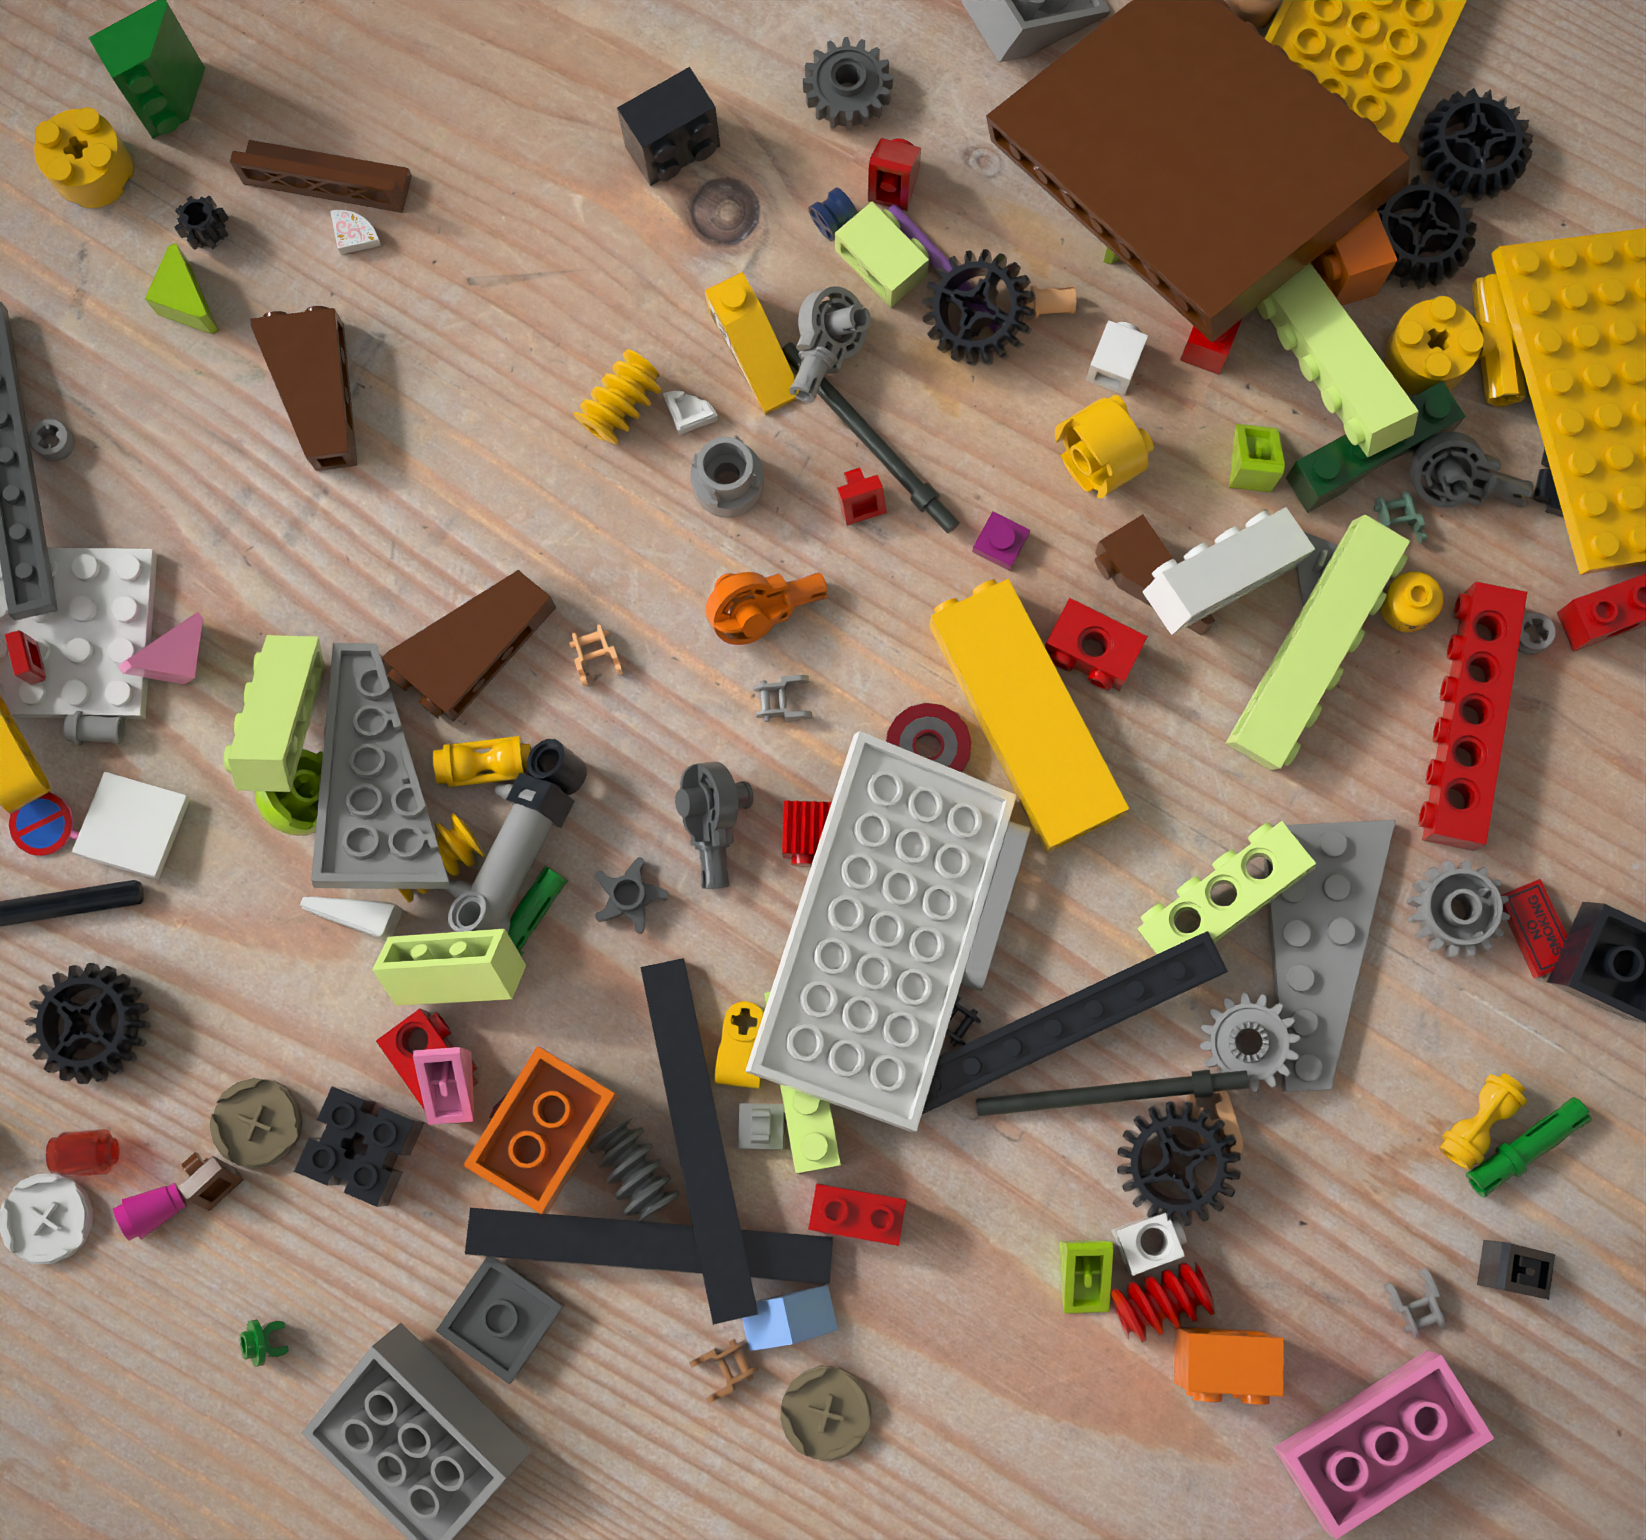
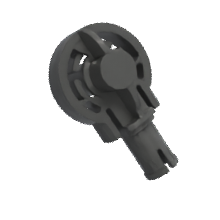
M1444 432L1434 435L1423 442L1412 454L1410 463L1411 480L1420 497L1433 506L1449 508L1464 503L1480 506L1482 503L1481 499L1487 500L1492 497L1523 508L1528 504V500L1523 499L1522 495L1531 498L1534 488L1533 482L1529 480H1522L1498 472L1501 467L1500 460L1497 457L1484 454L1478 443L1463 433ZM1421 476H1424L1432 491L1421 484ZM1431 478H1432L1434 481H1436V482H1438V483H1441V485H1437L1435 482H1433V481L1431 480Z
M716 761L696 763L688 766L681 776L680 789L675 796L676 809L683 818L685 829L691 835L690 845L695 846V849L699 850L702 889H717L730 886L726 847H730V844L734 842L732 828L737 820L738 809L750 808L753 804L754 796L751 785L748 782L741 781L735 783L726 766Z

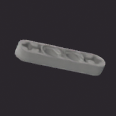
M1010 821L1008 823L960 985L979 991L983 989L1027 844L1030 827Z

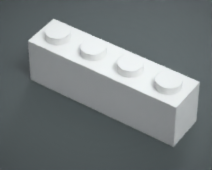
M1287 507L1272 515L1265 510L1250 519L1245 524V529L1239 531L1237 526H1234L1217 537L1215 545L1208 547L1206 542L1190 550L1183 557L1185 560L1179 564L1174 559H1171L1153 571L1152 575L1155 580L1143 591V594L1171 635L1294 569L1315 550Z

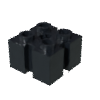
M332 1086L317 1118V1121L327 1124L321 1138H308L294 1172L326 1186L340 1185L341 1181L345 1180L348 1182L344 1190L345 1194L376 1207L388 1206L403 1173L394 1169L393 1166L398 1155H411L425 1122L393 1108L381 1107L379 1113L375 1114L372 1111L376 1101L348 1089ZM363 1135L365 1138L362 1143L368 1145L367 1152L355 1155L353 1143L355 1139H360Z

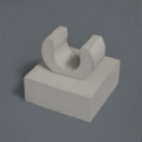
M739 1103L738 1149L784 1150V1104Z

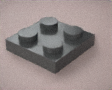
M486 1257L438 1326L436 1332L505 1382L511 1384L565 1305L500 1258Z

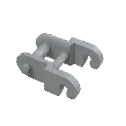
M782 676L780 683L767 684L766 680L760 681V685L753 687L755 692H760L762 711L757 712L756 717L764 718V722H769L770 718L784 716L785 722L798 721L799 718L811 719V711L789 712L786 707L785 697L787 686H794L796 682L807 684L809 683V676ZM779 691L780 709H771L769 692Z
M1427 1268L1419 1270L1420 1276L1426 1281L1424 1286L1427 1292L1424 1294V1298L1408 1305L1402 1304L1392 1283L1384 1285L1386 1292L1391 1296L1389 1301L1394 1312L1402 1313L1407 1324V1326H1404L1405 1332H1410L1415 1339L1419 1337L1418 1330L1434 1323H1437L1441 1328L1444 1327V1317H1447L1444 1310L1440 1311L1435 1300L1440 1294ZM1428 1304L1432 1314L1414 1321L1410 1311Z

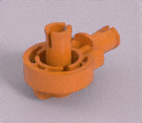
M755 572L728 573L722 575L715 582V589L707 600L705 613L707 621L722 641L731 645H745L765 636L775 624L787 621L795 607L827 599L828 594L826 592H828V588L820 572L786 582L780 574L764 577Z

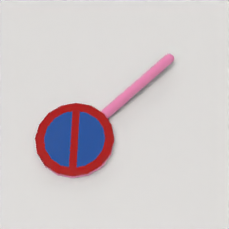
M48 792L10 814L8 826L11 838L18 848L30 855L46 856L56 853L67 844L70 838L77 840L79 835L78 831L73 830L74 819L71 808L63 798L54 793Z

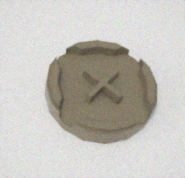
M259 1078L237 1082L224 1091L216 1102L218 1104L215 1107L214 1114L211 1115L210 1130L212 1140L222 1157L239 1166L249 1168H262L274 1165L289 1155L300 1138L303 1122L300 1105L291 1091L276 1081Z
M820 1365L803 1371L790 1383L782 1399L780 1420L786 1438L797 1452L820 1461H834L849 1456L863 1443L870 1427L871 1404L866 1389L853 1374L840 1367Z

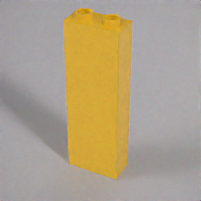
M1009 578L1000 583L992 579L977 586L972 591L974 595L960 602L957 598H952L935 607V614L931 615L929 627L1047 854L1123 817L1129 810V807Z

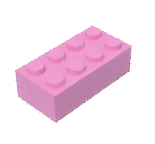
M1426 1350L1273 1448L1323 1530L1333 1538L1338 1539L1490 1442L1494 1437L1443 1356Z

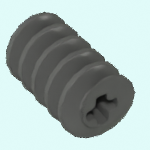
M629 1119L591 1142L588 1149L591 1153L605 1151L597 1165L600 1169L614 1167L606 1181L609 1185L623 1183L615 1197L617 1200L631 1198L632 1201L626 1207L624 1213L626 1216L640 1214L641 1217L638 1220L640 1221L677 1199L680 1193L678 1190L663 1191L671 1177L669 1174L655 1177L654 1172L662 1164L660 1158L646 1161L645 1156L653 1148L652 1143L637 1145L636 1141L644 1132V1129L642 1127L628 1129L627 1125L632 1120Z

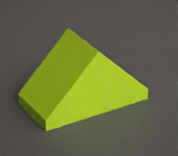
M176 243L168 246L145 300L158 316L210 334L218 332L219 329L189 260Z
M1236 424L1229 488L1272 492L1283 475L1285 468L1278 428Z
M1060 1241L1064 1313L1109 1312L1113 1263L1112 1241Z

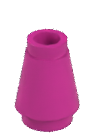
M173 1183L169 1186H163L124 1198L121 1205L113 1208V1213L123 1235L128 1241L136 1237L142 1240L177 1214L179 1210L187 1207L177 1184Z

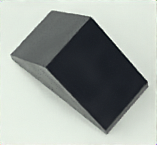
M1483 1240L1477 1285L1549 1300L1555 1254L1507 1242Z

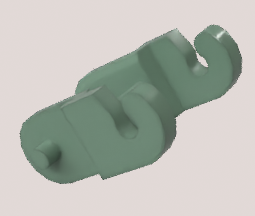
M1408 491L1402 493L1401 499L1385 502L1383 497H1378L1374 511L1378 512L1382 525L1389 528L1391 525L1408 522V525L1413 526L1418 543L1427 542V534L1422 533V529L1425 527L1422 513L1416 515L1413 505L1415 499L1414 497L1411 498ZM1404 508L1406 516L1390 519L1388 510Z

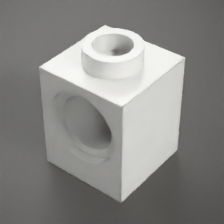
M1108 320L1091 362L1086 381L1125 395L1148 335L1141 333L1136 326L1130 323H1114Z
M1164 1211L1158 1212L1154 1217L1149 1218L1147 1216L1111 1230L1128 1274L1136 1275L1184 1257L1181 1245L1186 1244L1187 1240L1183 1228L1177 1217L1174 1218L1173 1223L1171 1219L1168 1221ZM1155 1228L1161 1233L1163 1243L1158 1252L1149 1255L1141 1247V1236L1147 1229Z

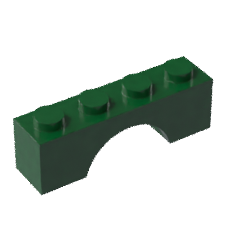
M1442 381L1410 399L1419 411L1413 436L1367 457L1358 444L1353 445L1345 434L1297 460L1287 474L1286 479L1307 513L1345 493L1355 483L1386 463L1404 454L1414 452L1430 437L1444 432H1453L1466 416L1444 382Z

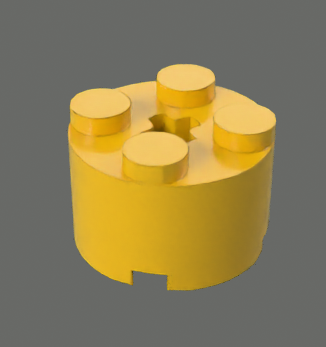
M83 107L81 109L66 110L53 116L48 121L39 123L34 132L36 138L34 145L35 160L41 172L61 197L67 201L79 204L80 207L99 208L111 204L124 193L123 187L128 178H132L134 172L131 153L108 120L95 109Z
M1439 296L1412 306L1402 316L1387 340L1384 363L1405 393L1415 396L1416 393L1420 394L1442 381L1448 390L1452 391L1477 361L1484 344V336L1480 332L1474 317L1465 308L1456 304L1450 297Z
M1115 394L1109 398L1103 397L1059 423L1055 428L1056 443L1063 439L1066 452L1060 455L1064 465L1083 490L1087 493L1093 489L1097 490V498L1105 497L1146 471L1149 461L1148 453L1154 449L1149 434L1144 429L1137 428L1129 416L1126 403L1120 396Z

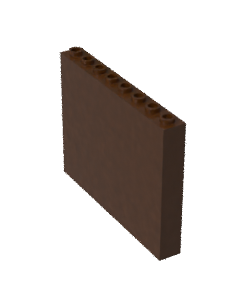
M1132 0L986 115L991 142L1211 342L1216 340L1408 184L1410 157L1402 145L1397 142L1392 143L1383 136L1370 119L1366 117L1361 118L1348 107L1346 101L1339 94L1331 93L1323 87L1310 70L1301 69L1289 59L1287 53L1280 46H1273L1263 38L1252 23L1244 22L1236 16L1224 0Z

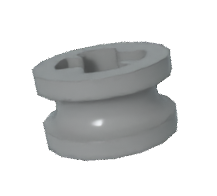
M55 419L39 421L30 432L31 446L44 459L49 461H60L67 458L74 448L75 440L73 434L60 421ZM50 433L54 437L57 436L60 440L55 447L45 441V438Z
M1532 612L1523 617L1518 651L1523 654L1534 655L1552 644L1556 629L1548 616ZM1532 624L1537 626L1536 633L1542 636V638H1539L1534 643L1529 641L1530 634L1523 631Z

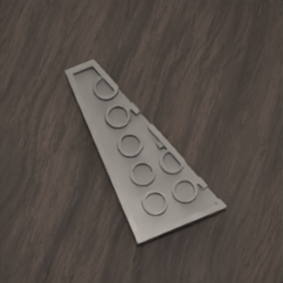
M333 643L311 878L314 888L451 889L378 646L374 643Z
M1396 820L1286 825L1315 861L1316 866L1313 871L1267 904L1275 1003H1280L1284 1006L1283 1013L1280 1015L1282 1020L1293 1017L1296 1021V1024L1288 1029L1290 1034L1301 1036V1042L1291 1046V1051L1300 1056L1299 1060L1288 1059L1286 1063L1292 1074L1289 1077L1281 1074L1283 1092L1332 1089ZM1264 858L1265 878H1267L1272 873L1273 866L1270 861Z

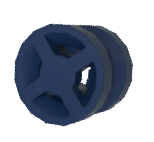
M838 187L828 193V198L825 201L815 202L808 207L814 224L823 236L831 242L835 240V232L858 213L850 198Z

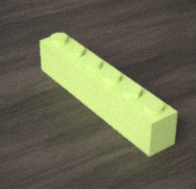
M1311 263L1257 306L1260 315L1265 320L1270 319L1276 327L1282 346L1286 350L1291 349L1298 358L1304 377L1308 381H1314L1320 389L1323 403L1328 411L1331 413L1336 412L1342 420L1349 441L1353 445L1358 444L1367 457L1414 435L1418 409Z
M1363 515L1351 522L1227 739L1226 745L1269 770L1281 769L1283 764L1285 766L1291 764L1301 746L1297 742L1304 727L1310 728L1321 713L1322 706L1318 703L1325 690L1331 691L1343 674L1344 668L1340 667V664L1346 653H1353L1361 643L1365 635V631L1361 627L1369 614L1373 616L1382 606L1387 595L1382 590L1390 577L1395 578L1403 569L1408 559L1404 551L1410 540L1367 515Z

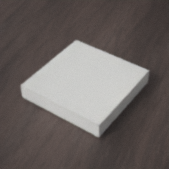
M104 772L72 853L81 858L159 880L190 799L187 795Z

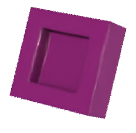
M992 511L973 546L972 552L1010 571L1030 534V530Z

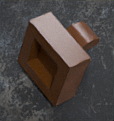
M194 1152L181 1164L190 1177L178 1188L188 1201L210 1211L244 1179L235 1167L214 1156L203 1161L200 1155Z

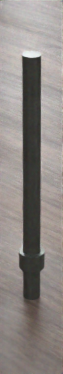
M789 342L782 348L787 362L798 372L802 363L798 355L800 351L796 349L793 342ZM823 377L817 394L912 495L910 498L912 503L921 512L927 511L947 534L951 533L960 522L939 500L940 494L929 482L924 484L835 387Z
M1210 1069L1191 1071L1192 1076L977 1098L976 1107L979 1117L1194 1094L1196 1099L1213 1097V1092L1249 1088L1247 1070L1210 1074Z

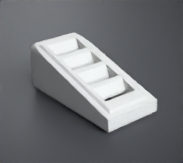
M310 896L303 897L300 903L302 909L311 914L385 941L388 937L393 936L403 911L396 904L380 901Z

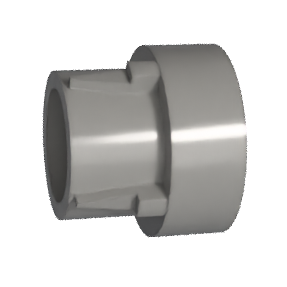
M735 435V438L718 437L709 441L699 453L694 454L692 459L691 483L694 495L698 503L715 516L731 518L747 513L758 503L764 489L763 468L760 459L750 447L743 443V440L739 439L738 435ZM725 471L734 472L739 476V479L731 484H719L716 482L717 477Z

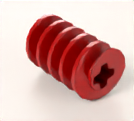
M1196 1261L1195 1272L1186 1262L1178 1264V1278L1169 1269L1161 1271V1285L1153 1276L1145 1277V1292L1135 1282L1129 1283L1127 1285V1299L1117 1288L1111 1290L1110 1293L1117 1317L1128 1340L1129 1333L1133 1332L1141 1342L1147 1341L1146 1326L1149 1325L1159 1336L1163 1335L1164 1319H1168L1176 1329L1181 1328L1180 1313L1185 1312L1193 1322L1198 1321L1197 1306L1200 1305L1210 1316L1215 1314L1210 1288Z

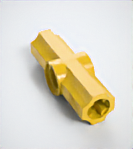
M1496 273L1476 279L1472 284L1476 322L1484 336V344L1477 361L1481 360L1486 404H1491L1493 407H1503L1522 402L1526 397L1523 368Z

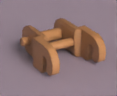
M733 1339L729 1342L730 1348L720 1353L714 1348L689 1362L691 1368L701 1362L713 1358L715 1361H718L727 1379V1386L706 1398L708 1403H712L718 1398L735 1390L734 1383L744 1378H747L748 1382L754 1379L753 1373L758 1371L759 1368L758 1366L750 1367L741 1349L746 1344L745 1340L737 1343ZM730 1353H733L742 1371L741 1374L735 1377L732 1376L724 1359Z

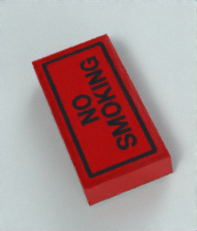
M1538 879L1500 895L1508 896L1509 901L1503 904V912L1510 915L1507 922L1533 978L1540 977L1554 970L1567 938V934L1541 879Z

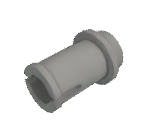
M76 711L74 715H67L65 719V738L67 741H73L75 745H82L84 741L112 742L115 744H120L123 741L125 724L122 716H83V711Z

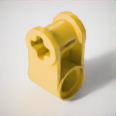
M741 1001L733 1004L727 1010L716 1061L715 1084L760 1089L762 1078L745 1072L764 1014L758 1005L748 1001ZM744 1009H750V1016L757 1019L758 1022L756 1027L748 1029L747 1035H742L741 1027L734 1025L735 1016H742Z

